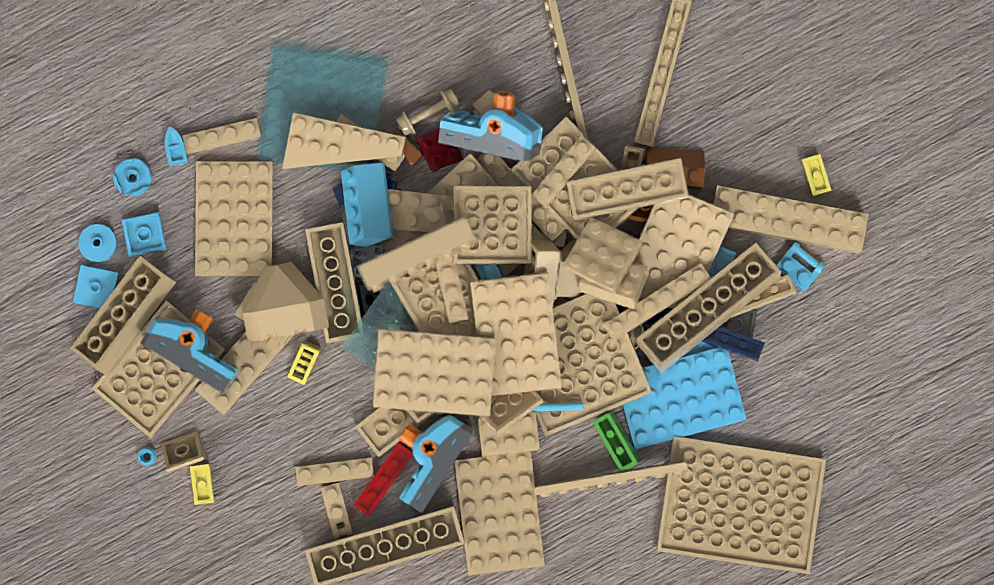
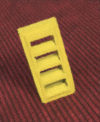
M304 340L287 377L305 385L321 348ZM304 349H307V350L313 352L314 355H312V354H310V353L304 351ZM301 355L308 359H311V362H308L300 358ZM300 363L302 365H305L308 367V369L302 368L297 364ZM294 370L304 373V377L294 373Z

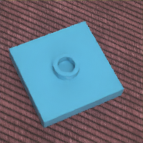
M160 212L121 219L129 257L167 250Z
M81 265L73 303L101 308L116 288L119 273Z

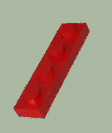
M398 442L353 506L367 516H370L414 455L413 452Z

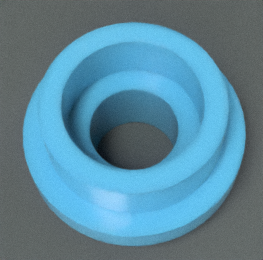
M143 447L137 454L138 462L143 466L154 464L157 458L155 450L151 447ZM145 453L150 454L151 457L149 460L144 459Z

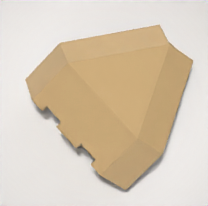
M292 262L264 266L243 311L248 342L295 335L296 333L311 332L329 327L323 297Z

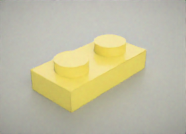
M818 154L802 159L801 162L812 197L831 191L821 155Z
M210 464L191 466L190 472L195 505L215 502Z

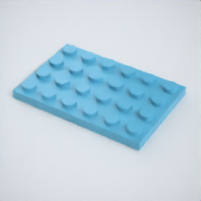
M718 347L681 357L662 373L655 365L643 367L653 393L623 405L635 449L673 440L674 436L684 437L747 420L729 352Z

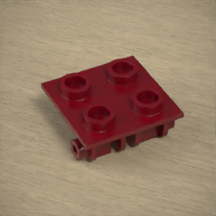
M440 128L416 137L417 144H419L422 155H424V159L432 173L463 160L458 147L438 143Z

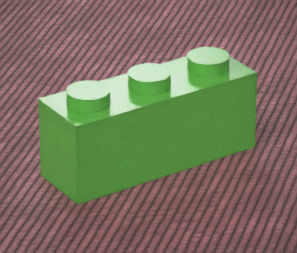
M613 410L593 421L594 426L621 472L636 465L641 460Z

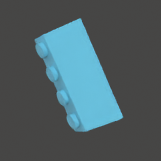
M384 163L354 165L342 170L341 178L349 243L367 247L394 237Z

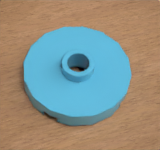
M125 159L117 165L114 171V185L126 196L135 197L142 195L151 185V170L146 163L139 159ZM135 174L136 180L131 181L130 176Z
M94 224L82 231L79 236L78 246L82 255L88 260L103 262L111 258L115 253L117 239L114 232L107 226ZM97 239L100 240L99 246L94 245V242Z

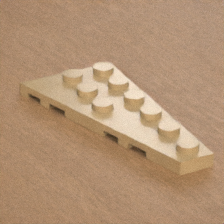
M294 112L282 169L402 156L406 137Z

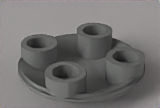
M380 245L356 248L351 261L353 273L358 278L364 280L358 267L387 254Z

